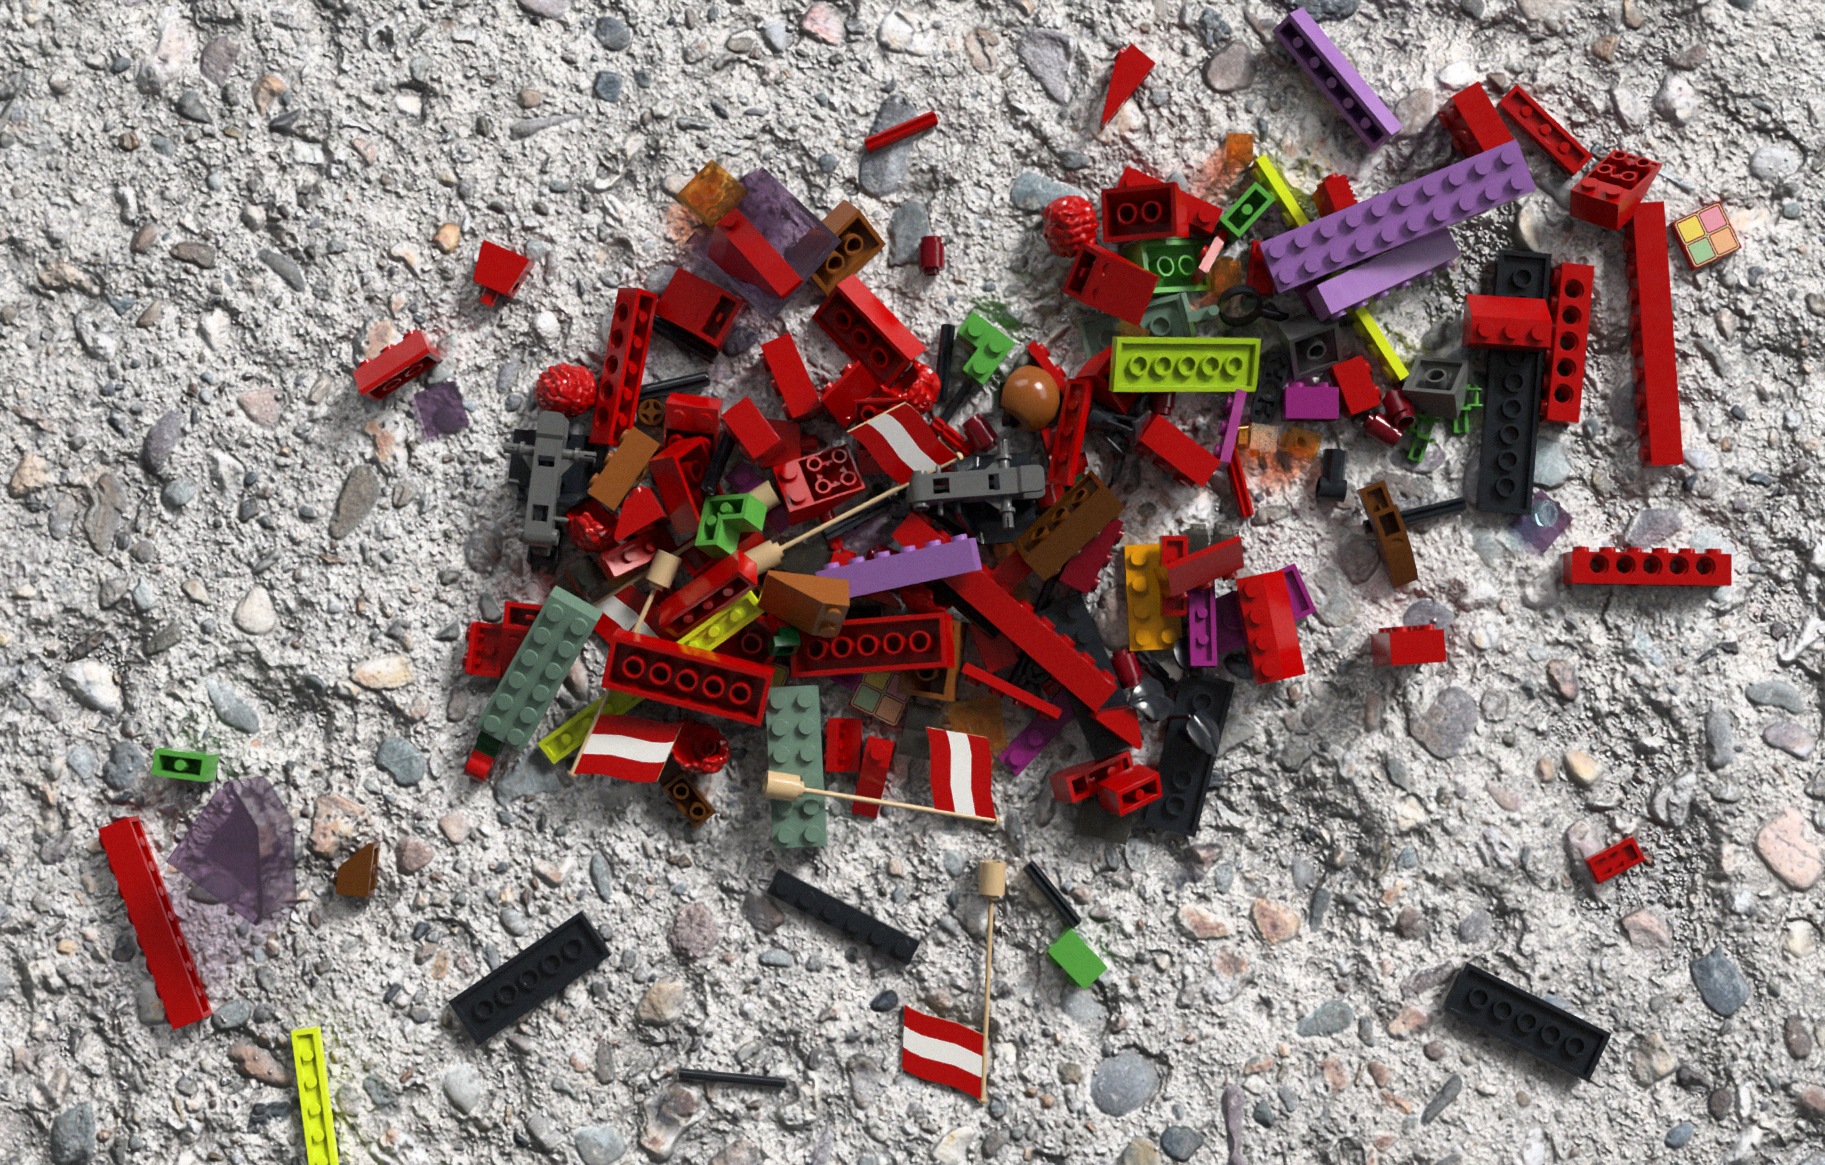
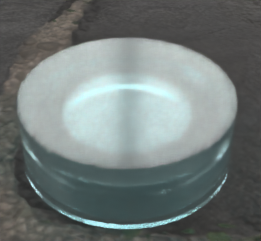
M1538 501L1532 507L1531 518L1538 527H1550L1558 519V509L1552 501Z

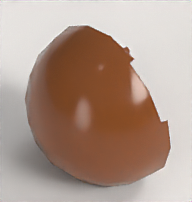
M1026 365L1017 368L1008 377L1003 387L1001 406L1007 413L1012 414L1020 421L1021 424L1017 427L1022 433L1031 434L1044 429L1055 419L1060 408L1059 388L1047 371L1039 367Z

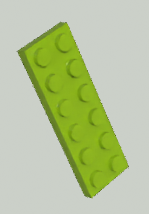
M1113 337L1109 391L1235 392L1236 389H1240L1246 392H1256L1261 339Z

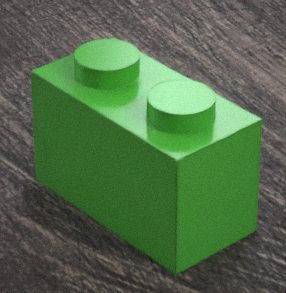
M1255 181L1220 218L1215 227L1218 230L1222 229L1229 235L1227 238L1235 244L1270 207L1275 199Z
M170 747L155 748L151 775L200 782L216 780L219 754Z
M1069 926L1046 947L1049 953L1047 959L1057 969L1062 966L1068 972L1065 977L1075 988L1080 985L1086 990L1108 968Z

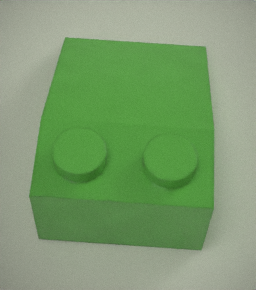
M1204 239L1138 241L1122 249L1123 258L1160 277L1151 299L1163 298L1183 292L1194 294L1212 290L1209 271L1201 284L1197 285L1190 281L1201 262L1197 257L1205 245Z

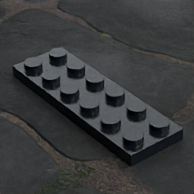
M1081 593L1034 613L1040 619L1042 616L1049 619L1055 625L1053 630L1060 636L1063 633L1076 643L1073 647L1081 654L1083 651L1087 652L1096 660L1094 665L1100 671H1103L1105 668L1116 678L1114 683L1117 684V689L1098 710L1127 705L1126 696ZM1061 683L1095 761L1129 746L1088 717V713L1093 710Z
M1182 670L1180 679L1185 675L1186 671ZM1191 674L1177 689L1174 700L1175 708L1172 714L1189 713L1193 716L1194 712L1198 710L1208 713L1218 726L1221 740L1235 683L1208 675L1198 679ZM1173 719L1168 723L1156 769L1159 772L1163 797L1147 804L1143 824L1196 837L1216 756L1207 754L1189 739L1185 731L1187 719Z
M581 910L448 1002L477 1046H479L613 953L585 911Z
M1466 961L1463 962L1441 1008L1587 1082L1590 1081L1611 1036V1033Z

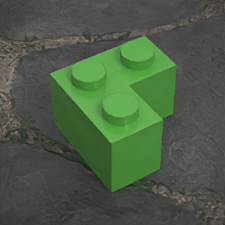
M974 311L957 331L956 337L975 351L963 367L961 374L983 389L1015 346L1014 341Z
M750 493L705 496L695 546L713 559L728 557L736 551L740 533L762 531L767 506Z

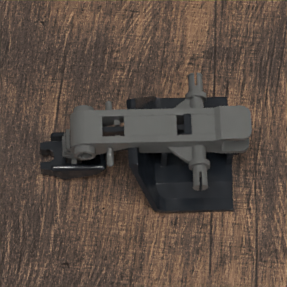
M542 411L538 416L536 430L515 429L513 443L505 442L504 447L506 448H503V453L511 454L506 487L516 501L527 502L526 513H515L517 518H525V525L519 528L518 540L523 542L524 545H528L526 562L531 565V573L539 574L540 566L547 565V574L550 576L555 575L562 559L563 528L556 526V522H568V518L556 516V506L571 507L595 498L588 493L590 487L587 485L595 473L600 475L603 471L606 448L589 443L590 436L572 434L569 431L568 419L559 412ZM535 505H540L538 521H534V515L538 513Z
M1003 439L1004 450H1002V441L998 440V454L968 456L951 463L952 472L941 473L940 465H936V473L928 474L924 470L913 471L911 477H909V487L898 491L897 495L890 496L892 504L901 505L899 510L891 511V517L895 520L904 521L915 510L917 513L923 511L933 519L938 515H943V503L954 501V515L971 538H976L978 545L1012 543L1035 522L1034 499L1043 498L1045 495L1044 469L1040 465H1031L1030 452L1009 453L1008 440Z

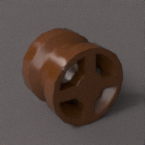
M655 399L645 400L639 406V418L649 427H659L665 420V407Z

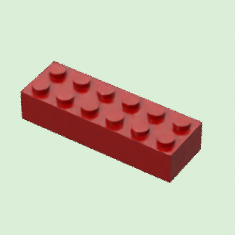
M941 612L844 620L838 638L810 635L798 628L801 646L796 655H790L791 678L797 679L954 669L952 615Z
M618 628L612 635L601 687L760 726L764 717L775 667Z

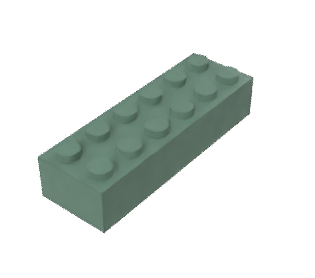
M555 586L475 727L523 753L603 611Z
M820 684L771 686L766 705L769 771L799 775L800 781L804 782V787L825 790ZM803 793L802 797H798L796 802L771 799L773 849L827 846L826 796Z

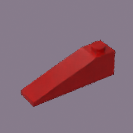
M736 207L715 224L707 257L723 274L727 276L732 275L746 284L750 283L758 286L760 290L781 299H785L804 282Z

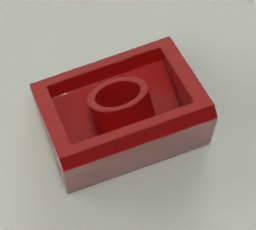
M1123 705L1100 709L1097 712L1090 711L1088 713V717L1130 747L1140 750L1143 746L1137 709Z

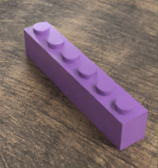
M1303 7L1290 13L1272 31L1372 151L1384 145L1403 128Z
M1448 228L1325 281L1315 286L1306 295L1320 322L1328 318L1333 322L1345 316V311L1350 308L1355 312L1367 306V301L1372 298L1376 302L1390 295L1389 290L1395 288L1397 292L1410 286V281L1415 278L1420 282L1432 276V271L1437 268L1439 272H1442L1454 265L1453 260L1460 256L1461 253Z
M967 534L950 537L951 542L941 544V540L925 542V548L916 550L915 545L899 548L900 554L891 556L889 551L873 554L874 559L865 561L864 556L848 559L849 565L839 566V562L823 565L824 570L815 573L816 576L849 580V598L982 570L976 538L967 539Z

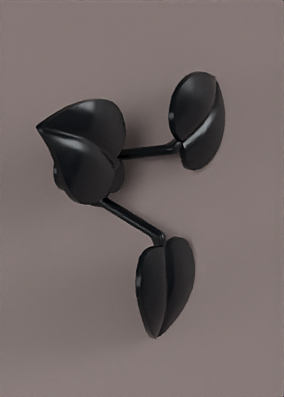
M1145 392L1137 410L1130 416L1115 414L1111 411L1106 412L1094 406L1087 419L1086 426L1098 431L1097 436L1105 440L1117 452L1116 467L1110 483L1107 485L1109 489L1113 487L1121 474L1126 454L1106 435V432L1111 434L1114 428L1117 427L1132 433L1133 436L1128 449L1131 452L1139 442L1143 430L1150 420L1152 411L1149 410L1145 414L1144 412L1152 392ZM1117 419L1131 421V427L1118 423Z
M1186 635L1177 639L1172 648L1174 661L1180 669L1186 671L1185 675L1166 693L1163 685L1155 678L1148 677L1141 680L1133 689L1127 705L1143 713L1145 719L1151 724L1165 719L1168 722L1173 719H1187L1185 731L1189 739L1207 754L1216 756L1219 750V729L1215 720L1208 713L1198 710L1194 712L1193 716L1189 713L1172 714L1175 707L1169 696L1191 674L1200 679L1204 677L1208 669L1189 667L1188 636Z

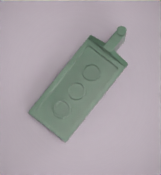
M1183 292L1149 301L1139 326L1105 312L1079 318L1077 321L1088 361L1112 345L1113 337H1197L1195 325L1215 320L1219 313V308L1216 305H1211L1191 311L1187 294Z

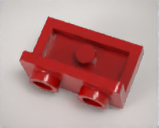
M472 621L471 626L467 627L465 635L466 642H469L468 652L464 653L462 659V668L465 669V674L501 678L502 625Z
M828 718V723L824 727L827 750L823 753V764L826 766V772H860L863 733L862 719Z

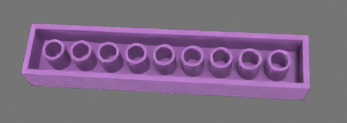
M1517 139L1261 242L1258 245V250L1276 296H1279L1528 196L1536 190Z

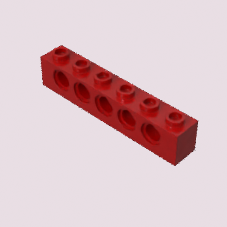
M1562 262L1551 271L1549 282L1553 286L1552 295L1548 298V309L1552 319L1551 348L1544 351L1543 357L1545 366L1541 382L1542 396L1540 399L1539 423L1566 426L1579 423L1594 266ZM1565 287L1572 289L1573 298L1565 294ZM1563 312L1567 313L1570 316V324H1567L1563 321ZM1560 338L1567 341L1568 350L1561 348ZM1558 364L1564 366L1566 370L1565 376H1561L1557 372ZM1555 390L1562 393V403L1555 399Z
M618 288L589 443L618 449L621 445L618 440L626 429L631 430L633 427L658 294L641 288Z
M1585 546L1572 547V551L1563 553V584L1732 586V554H1721V549H1704V553H1695V548H1679L1678 553H1669V548H1652V553L1642 552L1640 547L1625 548V552H1616V547H1599V552H1589V547ZM1592 559L1598 563V570L1596 572L1590 569V561ZM1619 559L1623 561L1625 566L1622 573L1616 568V563ZM1645 560L1651 565L1649 573H1646L1643 569ZM1672 560L1677 564V571L1675 573H1672L1669 568ZM1698 561L1703 564V572L1701 574L1696 570Z

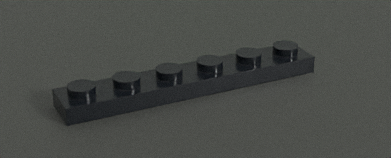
M781 868L778 869L766 892L906 965L910 964L920 944V940Z

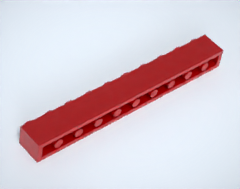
M1664 201L1643 202L1639 204L1633 216L1622 226L1625 229V238L1623 239L1622 246L1623 252L1627 256L1624 274L1629 283L1626 300L1627 304L1630 305L1631 311L1628 327L1632 331L1633 342L1630 345V353L1634 358L1635 365L1632 371V380L1636 384L1637 393L1634 397V406L1638 410L1636 433L1640 436L1638 459L1642 462V468L1674 467L1684 463Z
M915 510L907 516L891 535L903 547L915 545L916 550L925 548V542L941 540V544L950 543V537H952L943 528L938 531L932 526L933 520L925 512L920 511L917 513ZM981 563L982 570L940 578L1094 712H1097L1117 689V684L1114 683L1116 678L1104 668L1103 671H1100L1094 665L1096 660L1085 651L1082 654L1073 647L1076 643L1064 633L1061 636L1053 630L1055 625L1045 616H1042L1040 619L1032 611L1035 608L1024 598L1019 601L1012 595L1014 590L1002 580L998 583L992 577L994 572L985 564Z

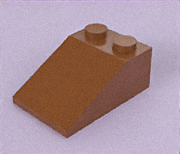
M768 570L757 607L810 635L838 638L850 607L849 580Z

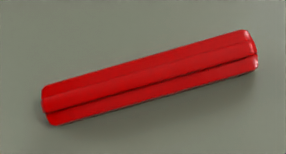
M930 111L864 139L865 148L868 153H872L938 125L937 116L934 111Z
M1235 443L1227 472L1239 517L1247 518L1253 516L1254 511Z

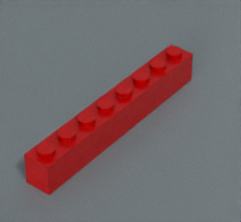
M128 817L98 829L100 846L106 850L109 858V870L117 879L118 894L126 903L128 909L127 918L135 927L137 933L136 941L146 956V968L155 980V992L164 1004V1015L167 1023L172 1026L173 1030H176L213 1014L139 817Z

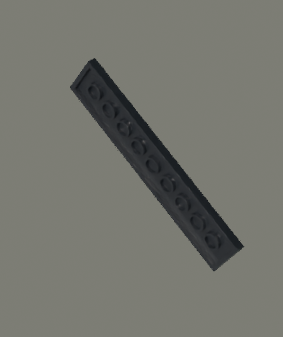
M1498 249L1495 259L1493 296L1545 299L1548 306L1552 254ZM1488 349L1475 511L1531 515L1544 351L1526 352Z

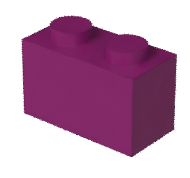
M1303 382L1288 383V387L1283 388L1281 393V422H1334L1339 419V387H1331V383L1327 382L1315 383V387H1304Z

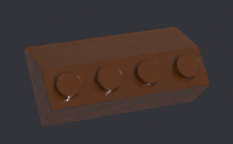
M1090 470L1012 543L1024 561L1046 581L1049 577L1057 575L1062 565L1069 559L1075 558L1088 541L1096 539L1109 522L1117 520L1122 510L1126 507L1100 478Z

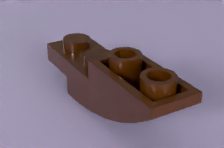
M1381 480L1358 489L1357 492L1376 538L1374 539L1375 545L1392 588L1395 589L1418 580L1410 541L1397 504H1393L1385 481Z
M670 753L658 782L669 798L696 829L714 815L716 810L689 773L683 772L676 765Z

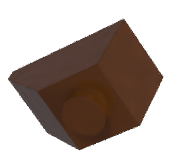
M381 841L368 843L339 866L333 878V886L336 887L335 894L370 897L375 894Z

